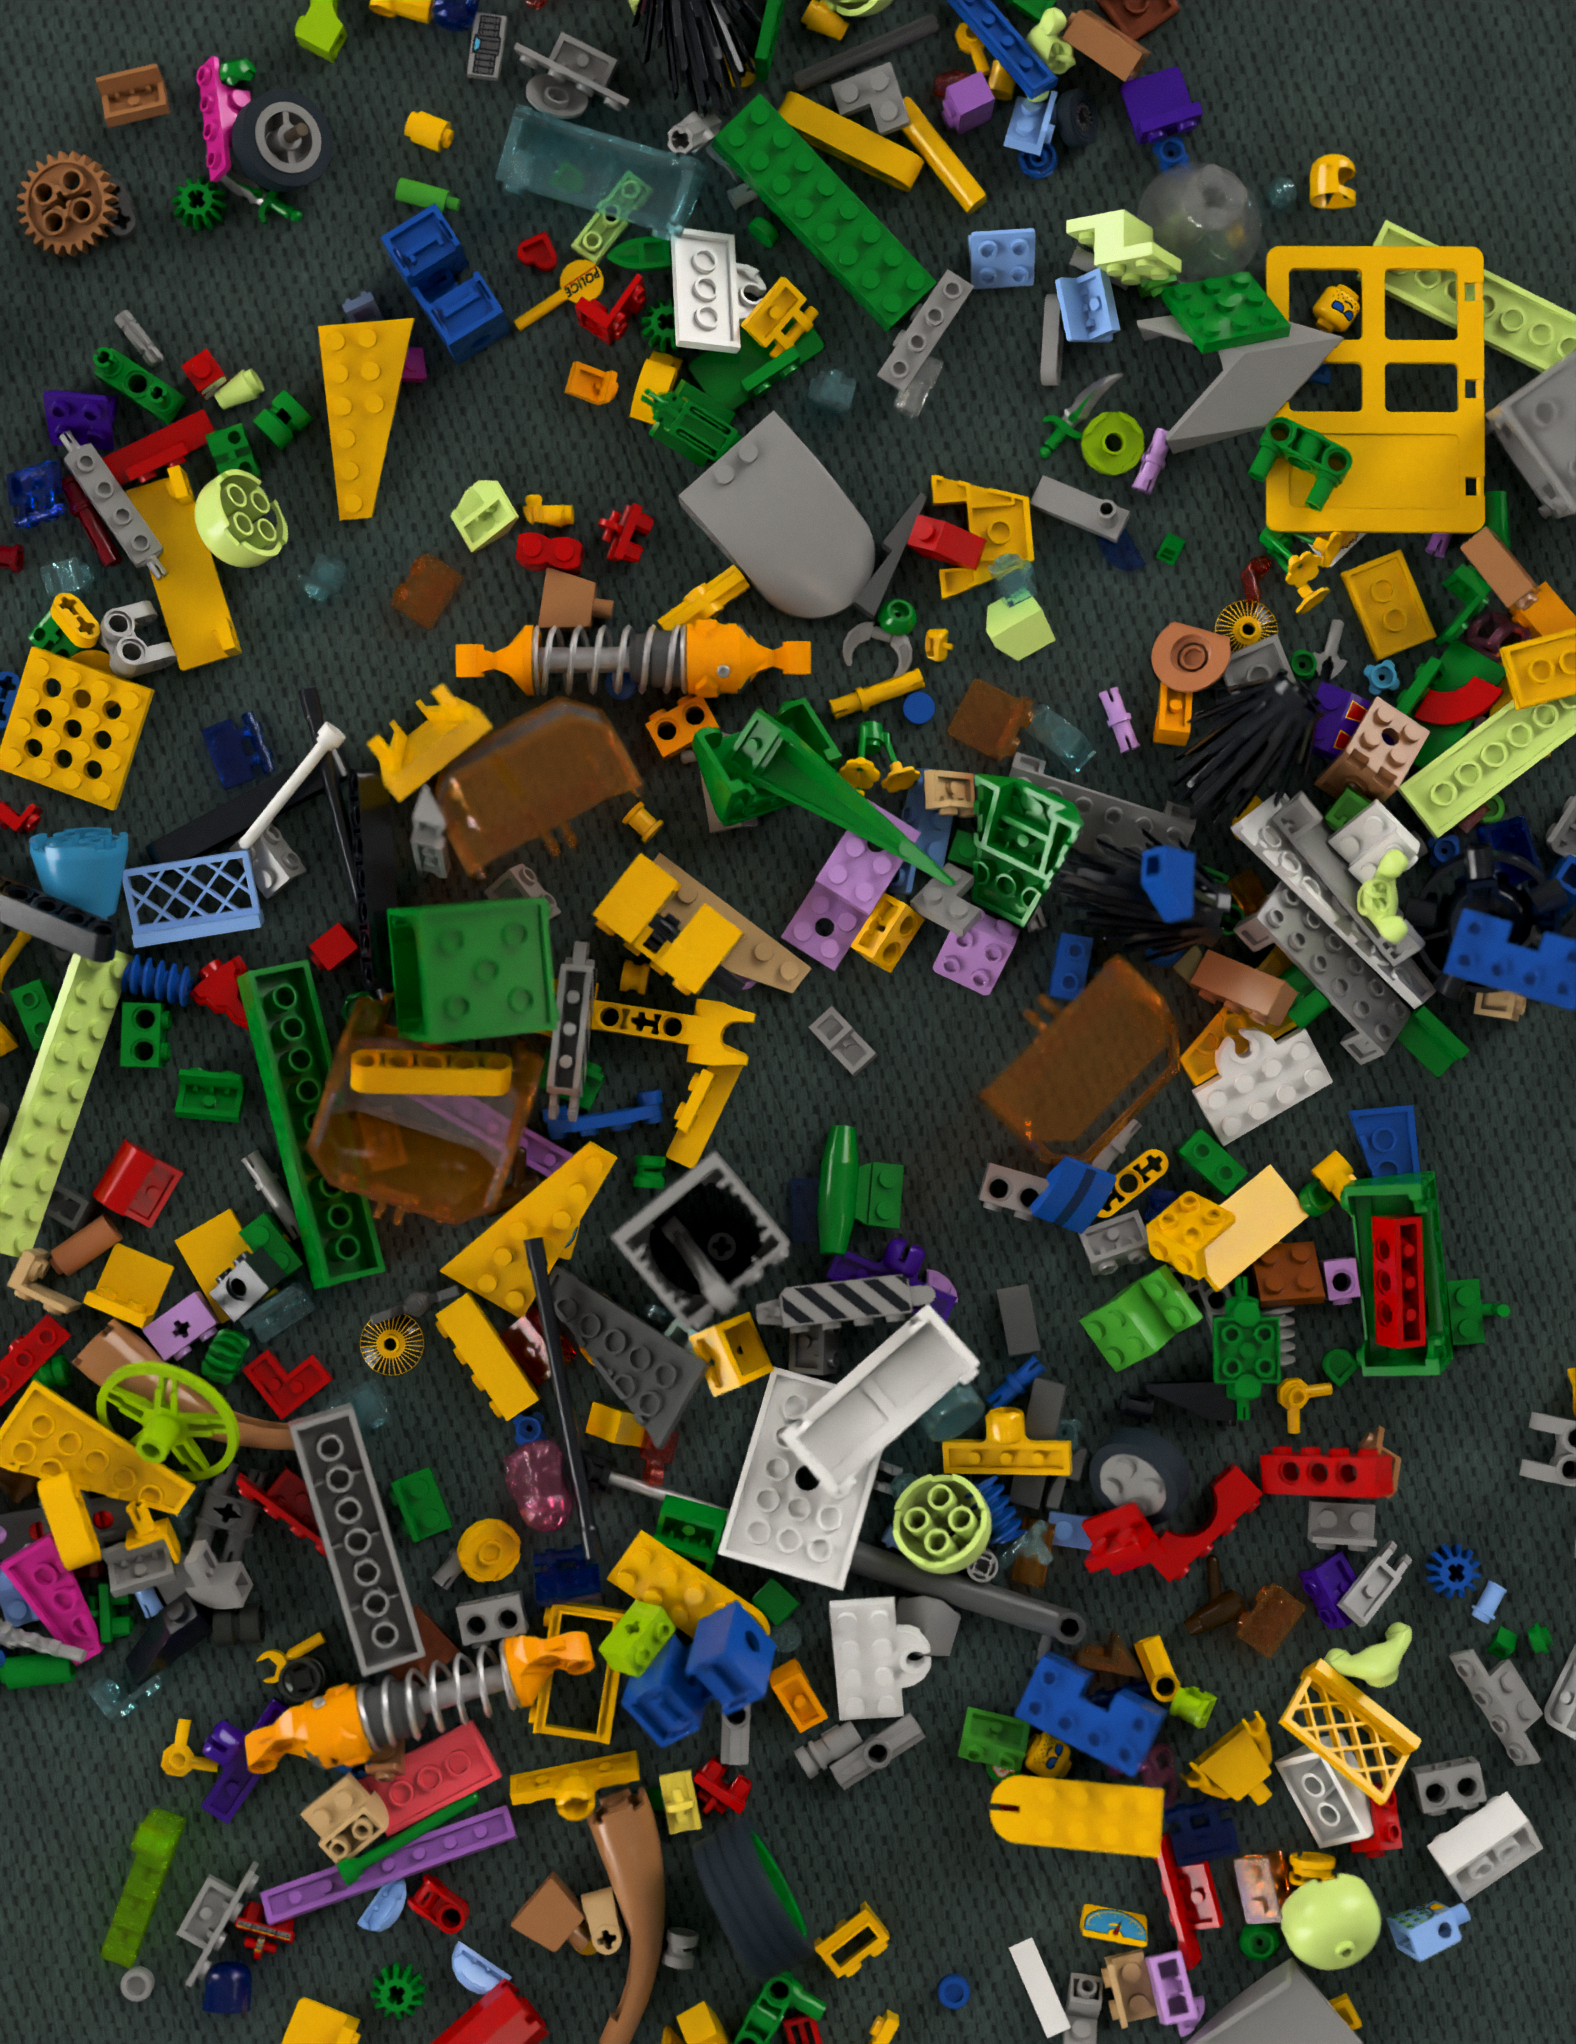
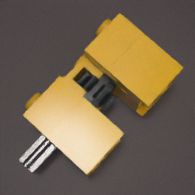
M640 852L593 912V915L598 918L595 925L612 937L617 933L626 941L623 946L636 956H639L641 952L651 959L648 965L662 976L667 972L674 977L675 980L671 984L686 996H689L691 992L699 995L707 983L711 981L735 999L746 984L723 967L722 964L745 934L706 903L701 906L683 931L678 929L682 922L672 914L668 913L665 918L662 917L660 914L682 885Z

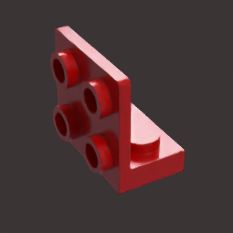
M638 273L609 314L606 313L608 311L607 308L597 300L591 299L589 302L584 297H581L575 305L579 325L609 346L614 339L620 340L629 326L626 323L632 313L637 315L646 303L643 277Z

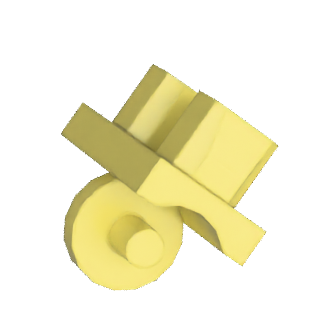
M692 1770L659 1775L670 1835L688 1830L702 1829L694 1781H692Z

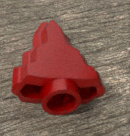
M240 955L224 964L219 959H215L197 973L202 981L198 983L189 995L199 1006L207 1005L214 1013H226L233 1023L249 1030L236 979L246 973L248 968Z

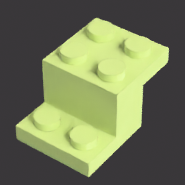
M1124 209L1066 220V233L1077 239L1079 243L1093 249L1094 265L1105 271L1108 276H1113L1120 280L1123 285H1138L1140 280L1150 278L1153 280H1166L1169 278V275L1181 273V260L1153 242V228Z

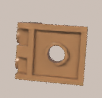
M1377 696L1371 702L1346 747L1321 772L1314 785L1335 799L1349 785L1371 801L1377 799L1382 804L1399 788L1430 731ZM1382 734L1389 735L1393 739L1394 745L1386 744L1382 739Z

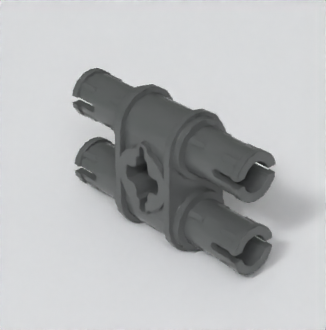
M231 1462L226 1474L225 1469L220 1474L214 1476L212 1484L205 1488L206 1494L199 1515L195 1516V1523L198 1525L188 1552L194 1541L206 1540L211 1547L216 1530L222 1528L226 1530L228 1537L219 1562H229L232 1552L230 1562L240 1561L247 1539L250 1540L254 1535L252 1531L259 1510L263 1509V1503L256 1498L250 1501L243 1495L236 1497L230 1492L237 1467H239L238 1463ZM250 1468L248 1478L264 1489L270 1474L264 1471L260 1472L256 1483L259 1470ZM232 1504V1510L240 1516L229 1518L226 1521V1514L217 1508H226Z

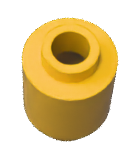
M412 111L407 119L404 135L410 137L411 142L440 153L443 148L448 149L450 147L454 131L450 129L451 124L446 120L423 111L419 113Z

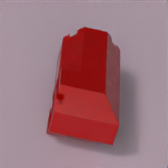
M504 1978L431 2044H538L549 2034V2031L545 2028V2022L526 1997L522 1998L520 1995L516 1997L514 1994L519 1989L512 1982Z

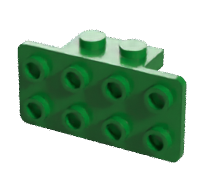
M792 319L781 330L784 335L794 325ZM812 327L808 333L804 332L794 343L795 348L792 346L772 359L769 353L776 346L775 342L772 341L767 348L761 347L744 328H741V348L737 354L708 350L689 364V371L706 395L734 411L753 397L759 398L771 390V385L780 379L786 380L793 376L799 370L798 367L823 351L824 343Z
M1457 640L1450 643L1439 660L1431 656L1427 663L1423 662L1420 664L1414 674L1415 681L1409 690L1404 689L1396 700L1397 710L1430 731L1412 764L1420 769L1425 767L1462 739L1476 720L1471 719L1448 727L1431 726L1416 721L1414 715L1429 690L1441 693L1456 691L1465 686L1473 676L1498 687L1506 676L1503 666Z

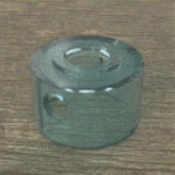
M960 1381L917 1419L932 1441L942 1442L957 1437L970 1429L983 1415L985 1404L971 1382L964 1385Z

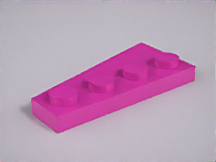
M52 1532L2 1561L0 1564L2 1571L55 1640L86 1650L87 1655L84 1661L102 1652L105 1644L101 1643L100 1632L73 1571H68L62 1563ZM71 1660L75 1666L81 1664V1662Z

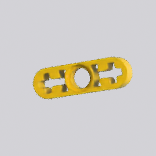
M1157 1149L1146 1150L1115 1174L1116 1182L1113 1187L1124 1199L1119 1202L1117 1197H1114L1108 1203L1110 1209L1108 1211L1101 1209L1097 1216L1102 1218L1112 1216L1164 1175L1169 1165L1167 1156ZM1149 1155L1152 1158L1159 1156L1161 1159L1158 1163L1160 1170L1157 1172L1154 1169L1147 1171L1144 1175L1149 1179L1144 1183L1142 1176L1133 1167L1138 1164L1139 1169L1142 1170L1148 1165L1146 1158ZM1125 1174H1132L1137 1180L1136 1189L1130 1193L1122 1191L1119 1186L1120 1178Z

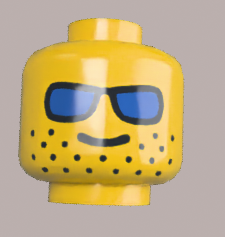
M1338 284L1337 287H1327L1313 306V314L1317 319L1315 325L1328 333H1332V331L1345 332L1360 312L1359 296L1342 284Z
M1047 1732L1040 1735L1035 1733L1027 1742L1024 1758L1025 1767L1039 1777L1063 1778L1072 1765V1762L1069 1761L1070 1747Z

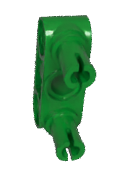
M100 347L97 350L99 355L94 354L93 356L94 363L97 365L93 375L163 423L170 425L187 399L174 388L115 349ZM138 381H147V386L143 392H133V387Z
M1275 417L1268 423L1259 440L1258 448L1260 450L1247 474L1257 481L1264 482L1277 458L1287 460L1293 466L1315 475L1317 480L1304 504L1320 512L1333 489L1342 484L1351 468L1352 456L1346 448L1327 439L1317 431L1306 428L1288 418ZM1274 429L1282 430L1286 435V439L1283 441L1275 440L1271 435V431ZM1338 459L1342 463L1343 469L1339 471L1331 469L1328 465V460Z
M786 1970L764 1983L762 1989L757 1993L748 2008L733 2044H740V2041L744 2038H750L756 2044H771L769 2039L773 2037L779 2027L787 2007L789 2009L794 2007L818 2022L826 2009L827 2003L803 1990V1985L794 1978L792 1973ZM777 1981L785 1982L789 1990L784 1994L776 1993L772 1988V1984Z

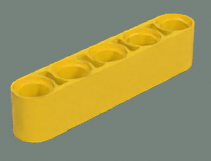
M787 92L777 111L805 142L901 191L909 192L924 165V160L914 152L795 92Z
M363 1049L352 1054L350 1084L355 1091L361 1093L502 1096L510 1091L512 1059L508 1055L498 1052Z

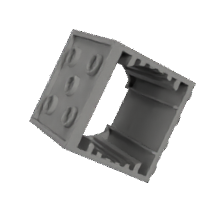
M1576 349L1485 413V435L1488 436L1490 433H1493L1543 504V506L1538 508V511L1544 519L1551 516L1553 520L1576 513Z
M717 1151L708 1156L611 1236L686 1330L692 1325L698 1329L712 1318L715 1305L706 1294H691L671 1283L658 1268L652 1256L649 1239L650 1231L655 1227L652 1221L699 1182L704 1186L709 1182L718 1183L716 1186L722 1188L727 1186L732 1188L730 1191L733 1194L739 1193L742 1196L741 1200L745 1204L748 1203L751 1207V1212L753 1214L756 1213L758 1217L756 1221L758 1226L762 1228L761 1239L763 1243L762 1247L753 1254L752 1260L754 1262L726 1284L736 1297L739 1293V1286L745 1283L749 1287L763 1276V1267L767 1263L771 1262L775 1266L789 1254V1249L787 1248L790 1245L789 1238Z

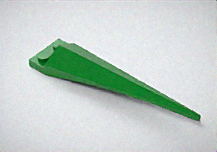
M762 709L755 710L723 760L724 764L747 781L849 830L949 886L955 885V881L789 727H784Z

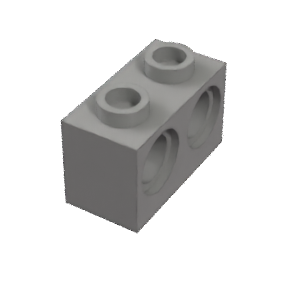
M988 1162L977 1199L984 1201L983 1208L1001 1213L1002 1208L1006 1207L1015 1210L1014 1217L1032 1222L1033 1215L1031 1209L1021 1203L1020 1195L1025 1189L1032 1188L1037 1193L1038 1198L1049 1186L1047 1179ZM996 1179L1003 1180L1007 1186L1006 1193L1000 1198L993 1197L989 1190L990 1184Z
M522 1590L460 1602L456 1606L463 1646L472 1644V1649H478L483 1645L489 1646L491 1645V1640L505 1639L513 1635L519 1637L527 1633L529 1629ZM505 1610L513 1611L517 1615V1623L514 1625L505 1624L501 1620V1612ZM475 1616L481 1617L486 1624L485 1630L481 1632L474 1631L469 1624L470 1618Z
M1473 1756L1410 1768L1417 1807L1429 1816L1445 1814L1448 1808L1459 1807L1462 1810L1473 1809L1479 1806V1802L1487 1801L1480 1762ZM1463 1778H1471L1470 1787L1466 1791H1458L1459 1781ZM1432 1784H1439V1793L1434 1797H1426L1427 1788Z

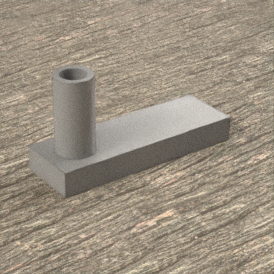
M1044 475L1030 501V507L1115 543L1118 542L1130 516V511L1116 506L1109 499H1099Z

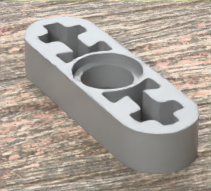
M1047 294L1045 298L1041 354V383L1043 386H1059L1061 381L1064 323L1057 294Z

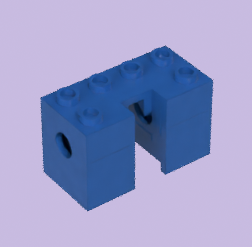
M435 203L380 237L390 260L457 366L511 332L503 309L479 271L473 273V277L461 285L457 284L454 275L469 267L461 243Z
M1463 908L1443 974L1518 994L1525 998L1569 1011L1575 1010L1576 940L1544 932L1541 936L1538 950H1531L1506 942L1511 931L1512 922Z
M736 1600L699 1620L693 1644L685 1647L673 1633L639 1678L629 1676L622 1705L655 1742L663 1748L700 1729L707 1703L718 1699L723 1705L722 1713L727 1716L764 1697L776 1644Z
M1055 1651L1042 1655L1016 1710L1015 1716L1134 1777L1142 1769L1169 1710L1127 1688L1116 1694L1110 1709L1100 1708L1088 1702V1698L1084 1697L1096 1672Z

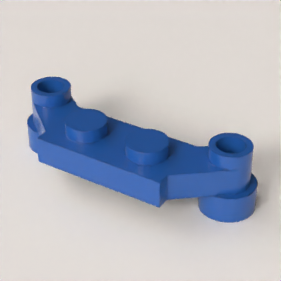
M654 1089L636 1093L638 1106L580 1115L577 1117L576 1122L568 1120L566 1104L559 1105V1115L556 1120L548 1118L549 1107L542 1108L543 1120L547 1122L550 1140L569 1137L568 1132L580 1131L581 1136L595 1135L600 1133L599 1128L612 1126V1131L626 1130L631 1128V1123L644 1120V1124L663 1122L661 1103L663 1102L662 1090Z

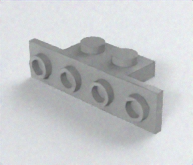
M561 32L549 59L516 42L514 49L521 56L519 61L533 69H536L539 65L549 70L547 75L556 81L565 83L567 79L577 84L575 89L591 98L595 93L605 99L603 103L618 112L622 108L631 112L633 108L631 101L607 88L619 64L617 59L564 32Z
M947 269L925 304L919 303L910 317V320L913 322L907 331L902 329L893 342L895 349L877 376L904 393L974 289V286Z
M1473 1649L1451 1653L1449 1658L1453 1662L1457 1673L1466 1683L1474 1701L1482 1709L1492 1730L1498 1735L1506 1748L1508 1756L1514 1761L1515 1765L1522 1766L1538 1763L1541 1758L1526 1736L1525 1731L1543 1713L1510 1659L1501 1660L1487 1672Z
M253 1861L238 1889L211 1874L207 1877L176 1935L204 1949L185 1985L191 1987L196 1978L203 1980L212 1964L211 1961L207 1960L211 1950L219 1951L228 1933L223 1931L228 1920L234 1923L244 1906L239 1903L244 1892L250 1894L260 1877L254 1874L259 1863Z

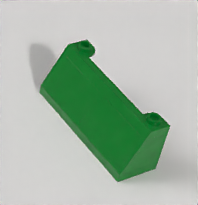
M1420 1171L1351 1180L1344 1186V1190H1341L1340 1203L1342 1209H1346L1348 1215H1352L1361 1293L1360 1299L1365 1340L1362 1343V1347L1357 1348V1364L1362 1366L1363 1376L1441 1375L1454 1358L1435 1171ZM1402 1213L1422 1217L1426 1346L1396 1349L1376 1344L1372 1216Z

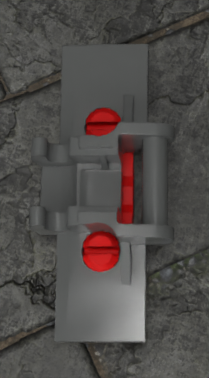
M81 1490L101 1549L100 1560H102V1549H105L104 1542L126 1539V1532L135 1528L126 1511V1506L131 1502L107 1496L90 1498L88 1491ZM40 1498V1507L0 1514V1526L7 1532L5 1541L0 1544V1560L8 1558L52 1532Z

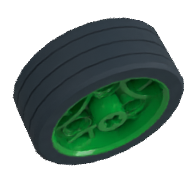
M741 1817L693 1845L694 1862L710 1902L737 1952L757 1979L767 1982L813 1955L815 1949L814 1942L799 1904L771 1851L750 1821Z

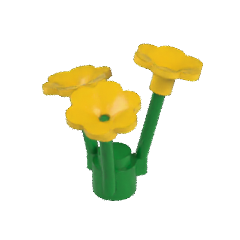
M1267 526L1262 531L1259 542L1267 548V553L1286 572V582L1289 585L1294 584L1298 588L1297 592L1303 598V601L1295 612L1298 615L1305 614L1321 603L1330 592L1328 587H1321L1317 591H1313L1307 582L1313 580L1318 575V566L1328 568L1332 564L1333 559L1340 551L1343 533L1334 531L1327 541L1320 537L1315 539L1304 533L1273 532ZM1293 536L1313 545V549L1321 552V558L1309 551L1304 552L1300 557L1293 555L1289 551L1293 544V540L1290 537Z
M866 721L859 724L857 727L858 757L848 760L846 766L839 770V774L864 796L865 791L862 789L871 788L873 782L878 781L880 778V772L874 768V764L871 761L865 759V755L876 754L884 746L891 762L889 766L891 772L881 781L882 788L887 789L890 793L897 792L900 789H908L914 785V781L921 777L919 771L915 770L914 767L908 766L903 768L901 762L897 761L891 745L890 733L883 732L882 725L875 721Z

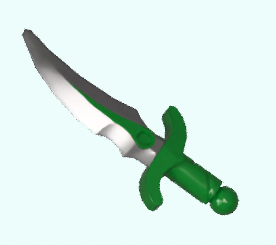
M229 170L220 179L235 194L246 197L250 203L260 205L258 214L262 224H267L266 215L270 210L277 212L287 219H291L295 223L302 220V213L299 210H295L294 207L278 199L279 192H266L251 179L232 170Z
M1123 373L1105 376L1092 383L1075 398L1070 408L1065 409L1062 418L1048 415L1042 419V423H1052L1056 427V430L1039 450V455L1042 458H1049L1051 452L1056 450L1065 437L1074 440L1082 439L1083 432L1074 430L1075 426L1081 421L1087 420L1091 410L1102 395L1123 377Z

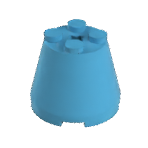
M82 827L63 829L64 832L54 833L53 837L47 838V833H39L29 839L30 855L45 894L104 919L117 912L122 876L129 850L128 834L126 832H120L119 836L112 835L111 828Z

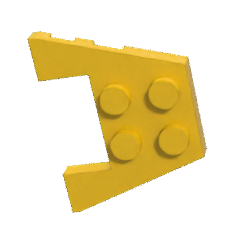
M931 475L933 506L965 503L967 506L969 532L987 541L976 571L964 567L939 570L941 600H947L1034 562L1029 497L993 488L987 489L970 485V483L960 480H949L939 475Z

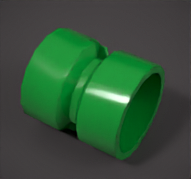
M284 389L271 401L272 408L270 410L263 409L252 420L256 427L281 451L294 439V431L301 432L313 420L304 408ZM283 411L291 419L286 425L278 417Z

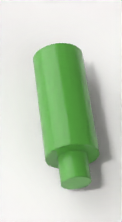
M400 177L395 193V199L423 208H428L435 203L441 213H446L447 209L458 211L460 206V199L451 197L450 190Z

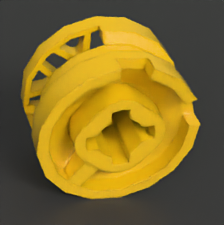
M1302 1851V1855L1299 1857L1297 1852L1290 1854V1864L1293 1866V1870L1289 1873V1882L1291 1884L1302 1886L1315 1878L1318 1883L1335 1879V1876L1332 1874V1869L1335 1868L1336 1864L1335 1857L1320 1852Z

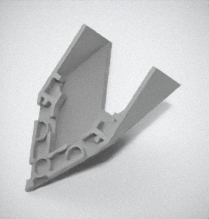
M1173 315L1137 320L1138 328L1144 341L1166 336L1194 344ZM1288 321L1291 325L1288 337L1217 351L1219 352L1223 371L1165 435L1172 454L1266 427L1279 409L1286 402H1289L1323 364L1322 361L1330 352L1340 345L1344 337Z

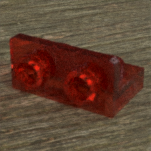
M536 1306L500 1334L499 1337L539 1386L551 1377L538 1306ZM560 1334L566 1365L576 1357V1353L572 1349L571 1343Z

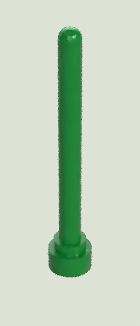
M473 1792L449 1804L357 1859L355 1856L351 1859L346 1857L337 1862V1869L347 1887L359 1881V1876L364 1874L363 1870L477 1804L480 1800V1795L477 1792Z

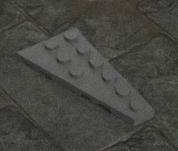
M555 1265L549 1276L556 1315L574 1334V1339L579 1346L587 1351L593 1359L592 1363L620 1400H624L639 1425L643 1426L652 1437L651 1441L658 1449H663L708 1370L710 1363L563 1267Z

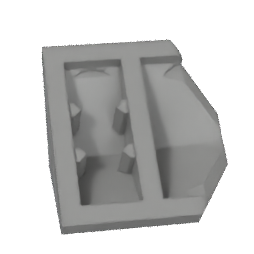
M929 1596L900 1597L895 1610L896 1624L912 1625L920 1628V1632L930 1644V1653H912L918 1656H950L961 1614L958 1611H954L943 1600Z

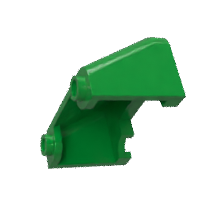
M803 697L781 703L777 707L774 719L784 727H789L836 771L842 755L807 699ZM704 727L694 734L692 748L715 814L723 826H731L795 804L747 781L723 763V760L742 731L723 737L718 728Z

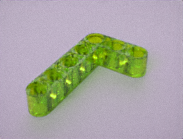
M155 1807L140 1823L130 1851L137 1854L104 1942L100 1958L129 1969L132 1968L186 1823L185 1817Z

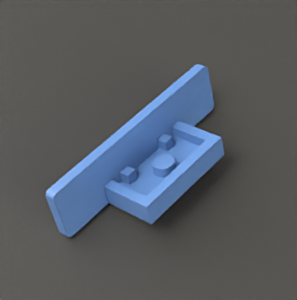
M917 768L915 770L919 771L921 777L914 781L912 787L908 788L901 820L921 832L915 845L942 869L944 867L953 816H939V810L925 808L924 771L932 769ZM904 861L890 882L889 892L910 895L916 867Z

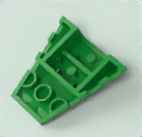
M978 773L975 774L974 786H978V800L974 801V814L977 815V831L973 835V845L977 846V859L973 860L974 885L972 888V901L1022 927H1026L1084 823L1074 803L1026 780Z

